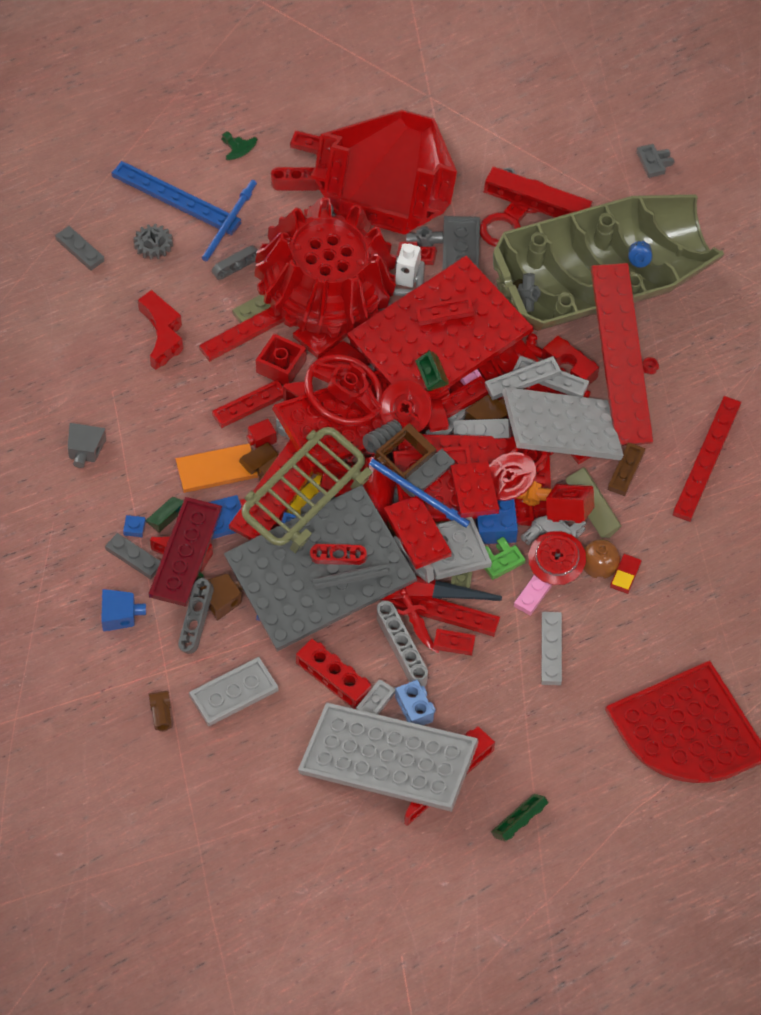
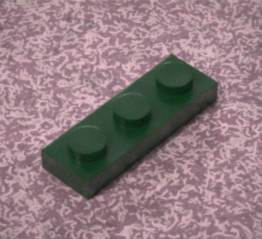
M532 794L491 831L494 838L505 842L510 840L521 827L529 823L530 819L543 811V808L549 803L545 796Z

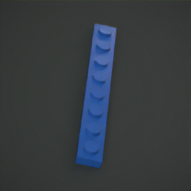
M123 161L112 172L113 178L217 229L221 228L230 214ZM236 217L226 233L233 235L241 225V219Z

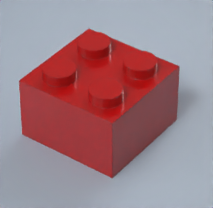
M273 333L256 358V373L274 381L278 380L282 385L292 383L306 362V347Z

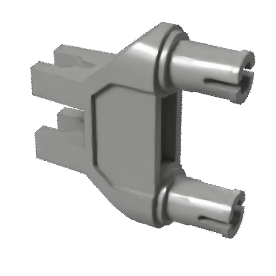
M547 516L539 517L532 522V527L521 535V539L523 542L526 541L527 545H530L539 535L552 531H562L573 535L577 539L585 531L586 528L584 526L586 522L574 523L569 527L567 525L569 521L560 520L559 522H553L548 520ZM556 554V560H559L560 554Z

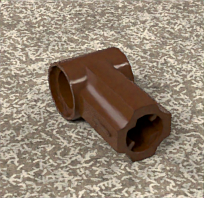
M169 691L149 693L155 730L160 732L167 731L172 728Z

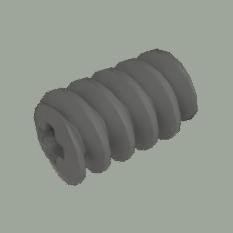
M392 420L386 425H382L380 428L364 435V448L368 452L376 454V451L402 430V426L397 420Z

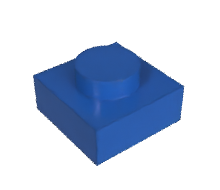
M126 515L123 535L143 537L146 523L145 517Z

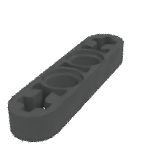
M205 578L198 579L193 586L178 642L179 648L187 654H192L198 649L213 594V584ZM206 585L207 588L201 591L200 588ZM198 602H202V609L200 611H195V604ZM192 621H197V628L194 630H190V623ZM189 642L192 643L191 646H190V645H189L188 647L185 646L186 643H189Z

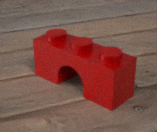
M556 336L543 348V360L554 356L558 366L562 364L573 366L570 374L588 380L589 385L598 378V365L560 336Z

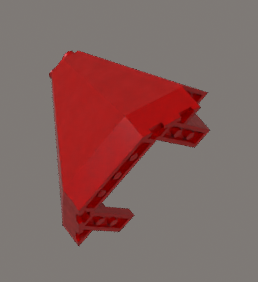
M398 110L320 134L316 168L310 174V177L316 181L323 196L330 198L336 215L346 218L351 207L357 204L364 209L367 219L372 221L371 226L406 235L413 229L426 224L446 211L452 201L457 170L435 119L405 110Z

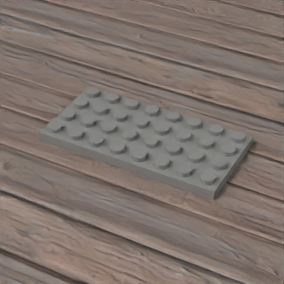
M326 702L298 771L302 775L452 812L477 748L478 738Z

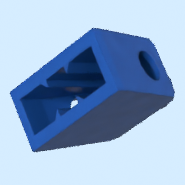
M102 589L103 632L133 627L135 625V616L146 615V603L135 604L133 593Z

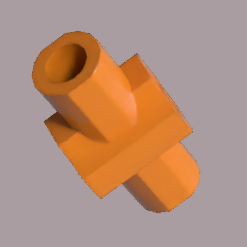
M534 481L532 486L517 498L523 499V503L535 506L540 504V501H546V497L552 489L541 488V484Z

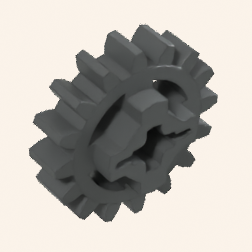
M147 224L146 229L141 227V232L136 231V237L133 238L134 249L137 250L138 255L143 253V258L150 256V260H152L156 256L157 259H160V255L165 257L166 251H171L173 246L172 234H169V229L164 230L163 225L158 228L156 224L153 227Z

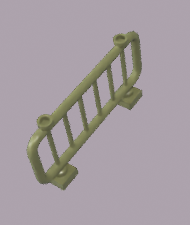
M331 427L322 428L318 432L312 430L306 437L308 442L256 493L251 490L244 498L247 501L242 507V516L245 521L273 545L282 546L291 540L293 543L290 550L295 554L309 540L312 534L308 529H305L302 533L299 531L351 479L354 480L351 488L355 489L364 485L373 473L368 467L362 472L360 471L364 466V455L341 433ZM325 435H331L357 458V463L352 468L320 441ZM316 443L348 470L340 480L308 453ZM304 455L336 482L328 492L296 465ZM292 467L324 494L316 504L283 477ZM280 479L312 507L303 517L271 489ZM267 492L272 494L300 519L291 529L259 502ZM255 504L287 531L282 538L275 537L250 515L249 511Z

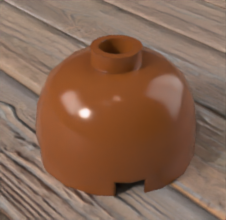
M599 539L590 542L584 548L586 564L583 570L586 574L593 578L598 576L605 579L616 573L620 563L619 550L613 543L608 540Z

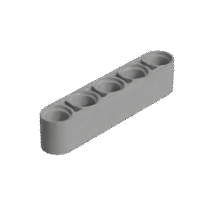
M389 601L380 602L377 605V621L409 683L418 680L420 686L425 687L428 681V669L394 605ZM416 675H421V676H423V677L417 678V677H415V676H416Z

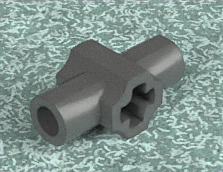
M423 226L416 233H407L406 240L407 242H417L418 246L431 247L433 244L443 243V231L432 232L427 226Z
M524 273L523 283L519 284L517 290L526 311L531 312L534 311V302L538 300L541 291L535 285V274Z

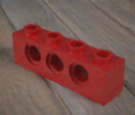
M311 639L296 653L297 665L353 709H356L371 690V683L367 678L359 676L350 665L346 666L336 654H331L327 651L321 642ZM347 683H352V684H354V685H352V686H347L346 684H347Z

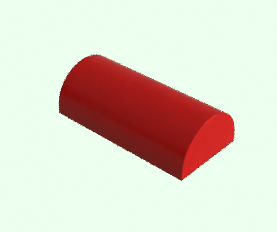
M369 457L365 459L361 472L368 467L373 473L363 487L387 526L388 519L384 514V507L393 504L396 482L371 467L369 463L375 457Z

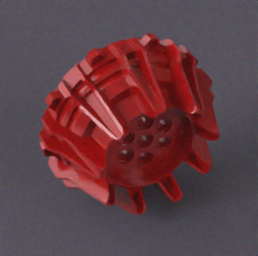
M329 197L319 198L313 206H308L306 219L302 210L296 207L286 217H280L277 226L269 227L267 237L270 243H262L260 249L256 252L254 276L261 280L257 284V291L259 295H264V303L270 304L274 310V315L282 316L285 319L284 324L290 328L293 326L302 328L301 331L305 330L317 333V335L326 333L330 337H338L340 332H350L379 313L380 309L388 307L390 296L394 295L396 287V276L389 272L395 268L397 260L395 255L390 254L392 244L385 241L380 227H374L370 230L372 221L367 219L365 211L361 206L354 204L344 219V216L331 215V201Z

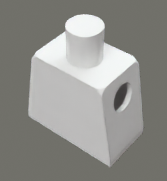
M402 244L397 260L395 284L413 288L421 262V248L419 246ZM408 268L410 272L404 273V269Z

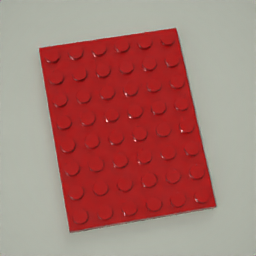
M464 256L348 332L347 337L389 385L399 380H412L421 384L428 392L430 399H433L532 333L533 326L467 256ZM471 296L474 316L419 326L415 306ZM429 350L438 355L449 381L448 385L431 391L427 390L415 362Z

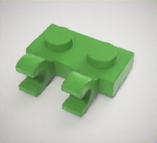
M504 537L497 540L496 548L500 553L495 556L487 545L485 546L492 564L491 567L484 569L492 580L525 564L526 561L516 545L510 547Z

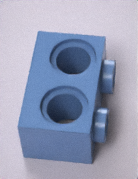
M418 680L395 688V698L407 722L419 725L433 722L434 713H436L435 707L432 702H428L426 689L424 686H420ZM413 694V695H416V697H413V698H412V697H409L408 695ZM417 711H423V712H425V713H423V714H418V713H416V712H417Z

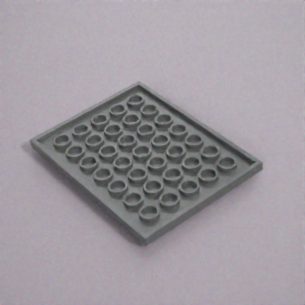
M363 485L330 500L299 531L302 533L305 529H308L312 534L296 554L290 550L293 543L291 540L285 545L277 546L270 543L262 535L224 553L228 564L277 651L417 581V577ZM296 517L284 524L291 529L300 519ZM281 526L269 531L277 538H282L287 533ZM316 544L362 545L367 551V560L361 565L316 564L311 560L310 549ZM337 550L333 553V556L337 559L342 558L344 552ZM318 551V553L316 554L317 557H320V555L322 554L321 551ZM357 552L356 558H360L361 553ZM385 563L390 568V574L318 590H315L313 586V579Z

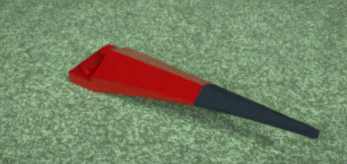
M416 576V582L404 587L410 598L502 600V596L437 580L428 583L420 576ZM400 590L382 599H402V595H400Z

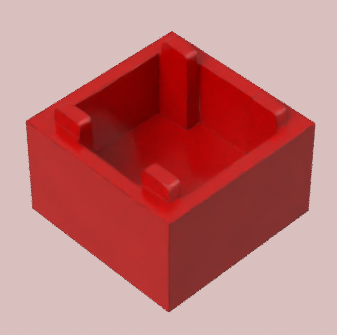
M556 484L546 497L547 519L553 522H559L560 520L575 521V523L585 522L594 509V487Z

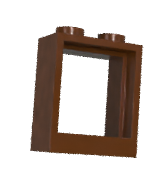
M409 423L376 451L375 460L406 479L435 455L436 448ZM406 439L423 457L402 473L386 455Z

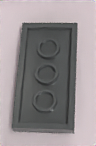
M444 216L442 271L464 256H467L479 268L480 217Z

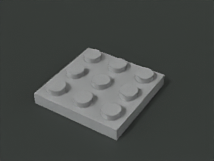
M472 517L465 518L470 521L467 528L456 521L436 524L452 552L451 557L432 563L434 567L433 574L436 580L491 567L492 562Z

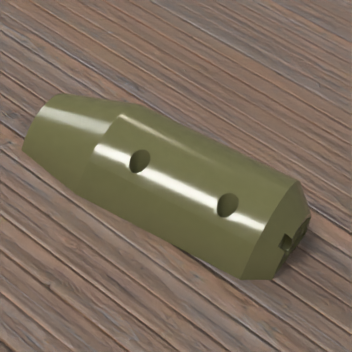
M696 194L630 196L504 232L493 251V268L499 274V277L496 279L498 290L533 326L535 331H540L597 314L591 266L628 263L633 301L636 303L670 293L724 256L723 250L719 251L715 247L710 250L704 240L698 221V197ZM644 241L652 249V260L646 267H635L629 261L628 251L634 242ZM524 273L535 274V285L541 291L538 300L534 302V311L531 312L526 311L518 290L513 285L516 280H523Z

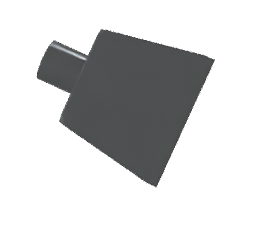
M70 423L68 436L69 458L74 459L73 465L75 467L83 468L86 461L95 462L106 442L105 428Z

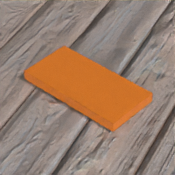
M250 444L175 458L183 493L258 478L257 472L251 475L239 462L242 456L251 452Z

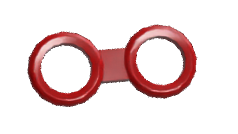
M531 179V180H534V181H537V182H539V183L544 184L543 182H541V181H539V180ZM511 202L503 213H493L482 220L480 235L488 245L496 247L500 239H495L488 234L487 227L494 221H505L511 224L514 229L521 227L519 222L527 213L535 214L538 212Z

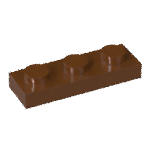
M627 443L623 452L624 456L619 461L607 490L626 496L646 448Z

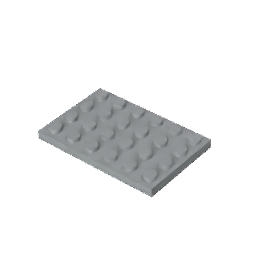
M504 388L502 393L517 448L621 460L624 456L618 434L613 427L607 400L580 398L578 396L517 388Z

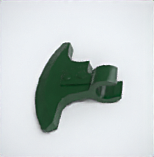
M226 131L222 134L221 140L226 145L228 144L232 150L226 155V160H235L245 156L254 148L258 139L252 137L249 140H244L240 136L234 139Z

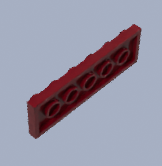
M189 497L184 498L148 593L149 598L187 607L193 586L197 580L222 512L221 505Z

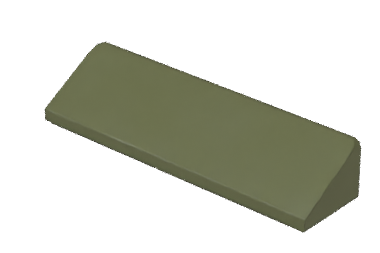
M583 467L565 479L568 485L594 487V509L588 517L602 538H610L622 527L586 468Z

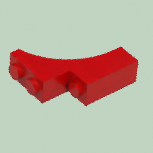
M150 290L138 299L139 311L151 322L157 334L155 347L150 354L151 367L157 370L159 367L166 365L172 357L179 355L183 350L182 338L175 333L182 326L181 315L153 290Z

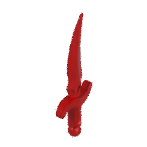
M402 588L400 595H402L407 609L404 611L397 609L398 614L408 615L409 622L413 624V630L421 642L432 651L439 653V650L433 649L434 643L428 634L424 619L417 612V610L425 612L427 609L422 605H413L407 590Z

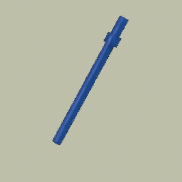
M251 180L246 189H243L240 193L239 200L203 254L202 260L206 262L209 260L245 202L249 201L252 191L257 185L255 180Z
M372 458L369 463L371 467L444 513L449 520H454L467 528L470 521L464 517L461 518L457 510L445 506Z

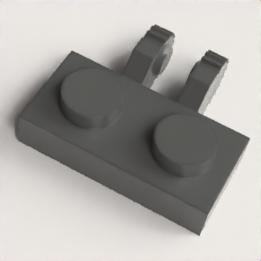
M654 144L637 147V155L648 178L664 175L665 168L675 163L673 158H668L671 154L669 149L657 151Z

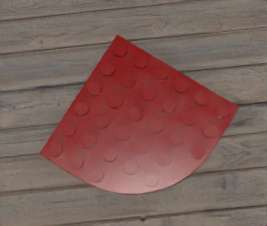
M710 660L614 702L605 708L606 713L630 751L647 767L668 778L689 783H711L731 778L761 764V740Z

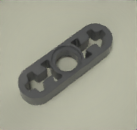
M251 245L222 260L212 268L213 275L218 280H222L255 262L258 249Z

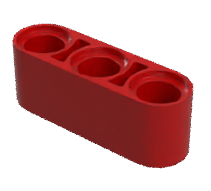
M276 167L271 171V186L274 190L317 191L320 188L316 181L310 177V174L316 167Z

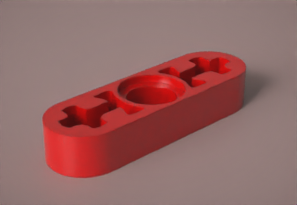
M316 544L310 549V557L316 564L361 565L367 560V551L362 545ZM340 550L344 552V556L337 559L333 556V553ZM318 551H321L322 553L320 557L316 556ZM357 552L361 553L360 558H356Z

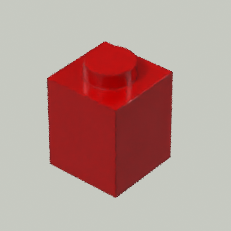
M269 419L248 427L246 438L250 446L253 445L255 449L267 442L270 445L277 443L276 431Z

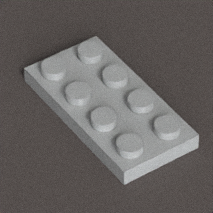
M257 657L190 691L189 696L209 727L279 691V687L261 659Z

